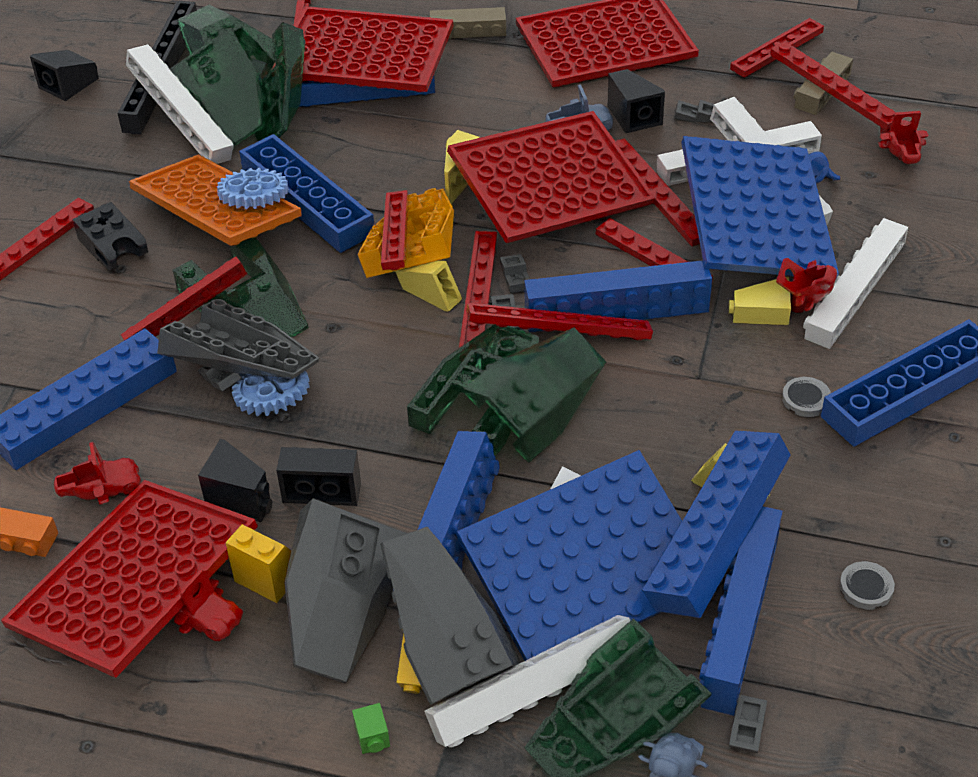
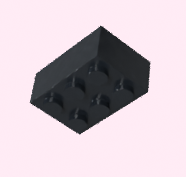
M281 447L276 471L282 503L308 504L312 499H316L329 505H358L361 477L357 450Z

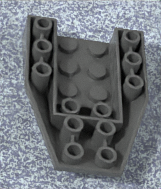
M214 299L203 305L200 323L191 328L181 322L174 321L160 329L157 354L227 372L294 379L319 362L318 356L274 324L265 321L260 316L249 314L242 308L233 307L221 299Z
M312 499L300 510L285 578L294 667L342 683L347 682L385 615L393 589L392 581L388 579L380 544L407 533L316 499Z

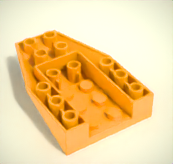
M436 188L425 191L424 194H409L405 268L450 258L454 209L444 189L436 190ZM384 217L372 226L357 254L366 278L397 271H382L381 253Z

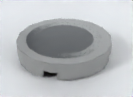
M804 376L788 381L784 386L782 401L789 411L790 409L795 411L796 415L802 417L819 416L822 412L824 397L831 394V391L826 384L818 379Z
M868 561L855 562L847 566L842 572L839 585L840 591L842 590L844 598L848 603L866 610H873L875 607L887 605L893 597L895 587L892 575L884 567Z

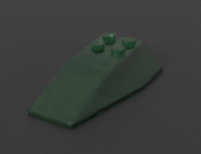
M573 327L496 361L462 391L478 408L487 403L519 437L512 446L530 463L563 433L606 361Z
M633 618L591 654L586 661L587 665L580 674L576 675L571 682L572 686L564 697H560L555 704L556 708L549 717L544 719L524 748L550 777H588L644 747L643 742H653L670 733L712 694L692 674L686 677L655 647L652 635Z

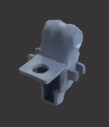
M581 84L578 85L579 100L578 98L570 100L569 104L561 106L559 110L547 113L545 118L546 122L594 111L607 131L613 126V117L606 106L603 104L588 105V100Z
M665 732L656 744L643 742L644 746L653 748L650 758L642 754L638 756L642 761L649 763V770L651 771L649 777H699L694 775L695 768L698 765H702L705 768L709 767L706 762L700 760L704 746L694 738L685 737L680 733Z

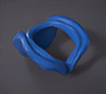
M816 151L809 154L816 184L821 182L824 177L831 178L833 181L841 179L840 176L829 168L828 159L822 152Z

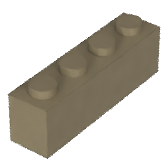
M505 7L430 11L431 18L453 19L454 26L449 39L506 36Z
M831 52L826 58L822 59L821 65L843 79L847 80L851 75L853 58ZM805 79L803 85L800 88L798 87L794 93V99H796L794 108L817 115L831 99L832 95L808 79Z

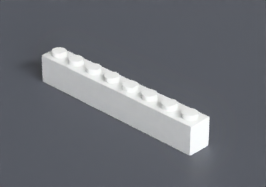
M148 44L128 49L126 56L127 68L198 153L216 164L231 160L234 148L232 141L227 138L221 128L211 119L210 115L204 111L199 102L193 98L189 90L182 85L178 77L170 71L167 64L159 58L158 54Z
M735 97L714 104L710 120L727 140L776 145L767 132L758 125L756 120ZM819 195L826 224L828 225L833 210Z
M811 121L765 131L776 145L807 148L808 154L820 150L822 135ZM683 149L657 155L656 172L668 186L688 182Z
M883 218L879 225L874 226L871 236L865 238L861 250H856L852 262H848L844 267L843 274L837 276L832 292L825 295L822 302L816 304L812 316H807L803 328L806 329L804 339L828 349L832 347L904 246L908 232L907 226Z
M617 615L424 712L436 742L445 747H454L464 741V737L472 733L474 735L483 733L489 729L488 725L496 721H506L514 716L513 713L520 709L526 710L538 704L537 700L545 696H556L562 692L563 687L569 684L576 685L586 680L587 675L593 672H603L610 668L609 664L617 660L624 661L631 658L633 652L641 647L630 618Z

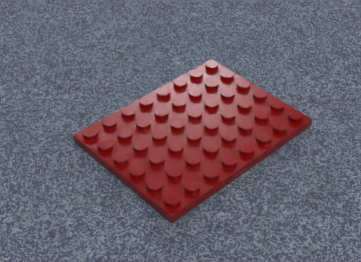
M601 0L516 18V25L552 87L608 76L609 73L625 69L635 71L675 61L688 60L698 57L699 54L698 48L664 0Z
M305 6L271 70L272 77L427 92L453 29V19Z
M594 111L448 145V154L506 243L651 205L655 201L653 193Z
M144 480L1 621L5 628L117 678L185 605L180 591L201 569L206 572L209 579L229 558L226 541L241 525L255 530L258 525L253 518ZM200 583L194 585L192 596L200 589Z

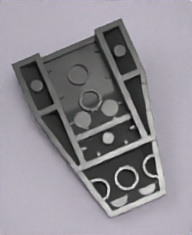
M428 527L380 544L388 579L392 581L394 590L392 592L393 601L397 603L399 611L400 630H403L405 643L403 644L405 653L430 705L453 696L462 688L492 675H498L521 663L497 614Z

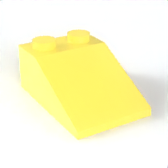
M459 130L449 137L446 142L445 193L451 204L466 188L468 183L448 154V145L479 138Z

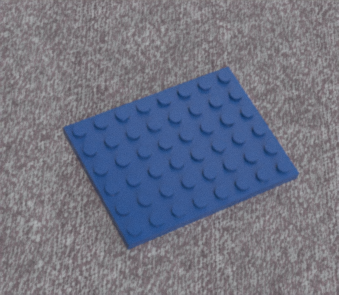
M683 136L681 144L705 269L778 275L783 259L789 258L803 269H806L809 262L813 260L817 261L816 265L833 266L837 270L838 276L839 271L807 148ZM790 269L785 271V275L794 276Z
M638 450L457 531L456 536L522 658L526 661L617 615L629 617L634 627L662 613L655 611L642 589L682 523V520L642 453Z

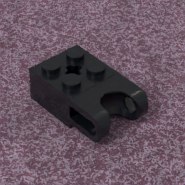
M112 202L103 204L72 219L78 240L109 271L119 267L116 260L121 254L133 253L140 257L149 252L144 236Z

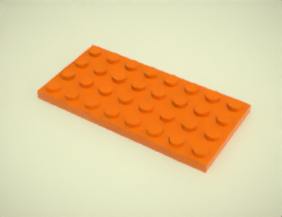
M199 154L129 181L130 189L230 246L238 245L246 239L254 238L260 233L273 230L281 224L289 223L293 219L302 216L300 207L283 198H280V202L273 201V205L265 204L264 208L257 206L256 209L251 206L245 209L244 206L236 208V205L230 207L228 203L223 204V200H219L217 193L218 182H221V178H226V175H233V173Z

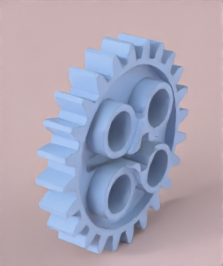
M249 168L248 171L241 169L240 173L232 172L233 175H226V178H221V182H218L217 186L219 200H223V204L228 203L230 207L236 205V208L244 206L245 209H248L249 206L254 209L257 206L264 208L265 204L273 205V201L280 202V198H285V194H288L286 176H282V173L276 174V170L269 172V169L263 171L260 168L257 170Z
M306 371L294 379L240 373L239 375L242 379L237 381L236 385H232V395L236 406L240 407L242 412L247 410V413L250 415L255 411L256 416L265 412V415L268 416L270 411L278 414L281 408L287 411L288 405L296 406L295 400H303L302 395L307 394V388H310V381Z

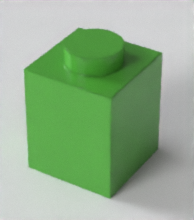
M380 703L352 710L362 754L376 753L390 747L389 733Z

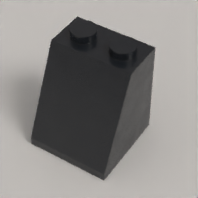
M70 50L30 55L38 88L61 100L67 101L99 79L96 63Z
M628 69L609 73L607 106L625 133L663 125L664 89Z
M220 439L198 474L203 499L205 502L245 515L261 523L264 516L271 511L273 504L272 499H270L269 483L267 482L265 470L226 440Z

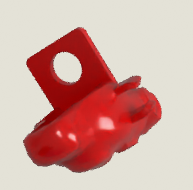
M896 112L889 130L886 131L880 127V138L882 141L878 142L879 147L882 149L888 148L892 155L905 164L918 163L921 159V148L926 145L924 138L928 137L927 131L917 130L921 112ZM905 117H911L912 120H911V121H907V120H903V118H905Z
M789 258L783 259L776 283L791 293V311L796 313H802L804 310L809 311L813 308L814 304L819 303L825 295L832 292L837 277V270L833 266L816 265L817 261L813 260L809 262L806 269H803ZM787 269L793 272L794 278L792 282L788 281L785 277Z
M90 442L91 454L88 455V461L74 466L70 472L56 476L54 489L60 497L76 496L84 500L98 499L99 504L109 502V497H114L119 493L130 494L141 484L139 467L130 458H120L114 461L103 460L94 442Z
M200 569L180 591L185 605L175 615L174 623L181 625L179 628L181 633L187 634L194 628L199 632L205 633L207 637L214 641H221L230 636L231 631L240 624L243 610L233 601L223 598L221 596L223 589L216 588L219 581L215 579L209 580L206 572ZM200 583V589L192 596L194 585Z

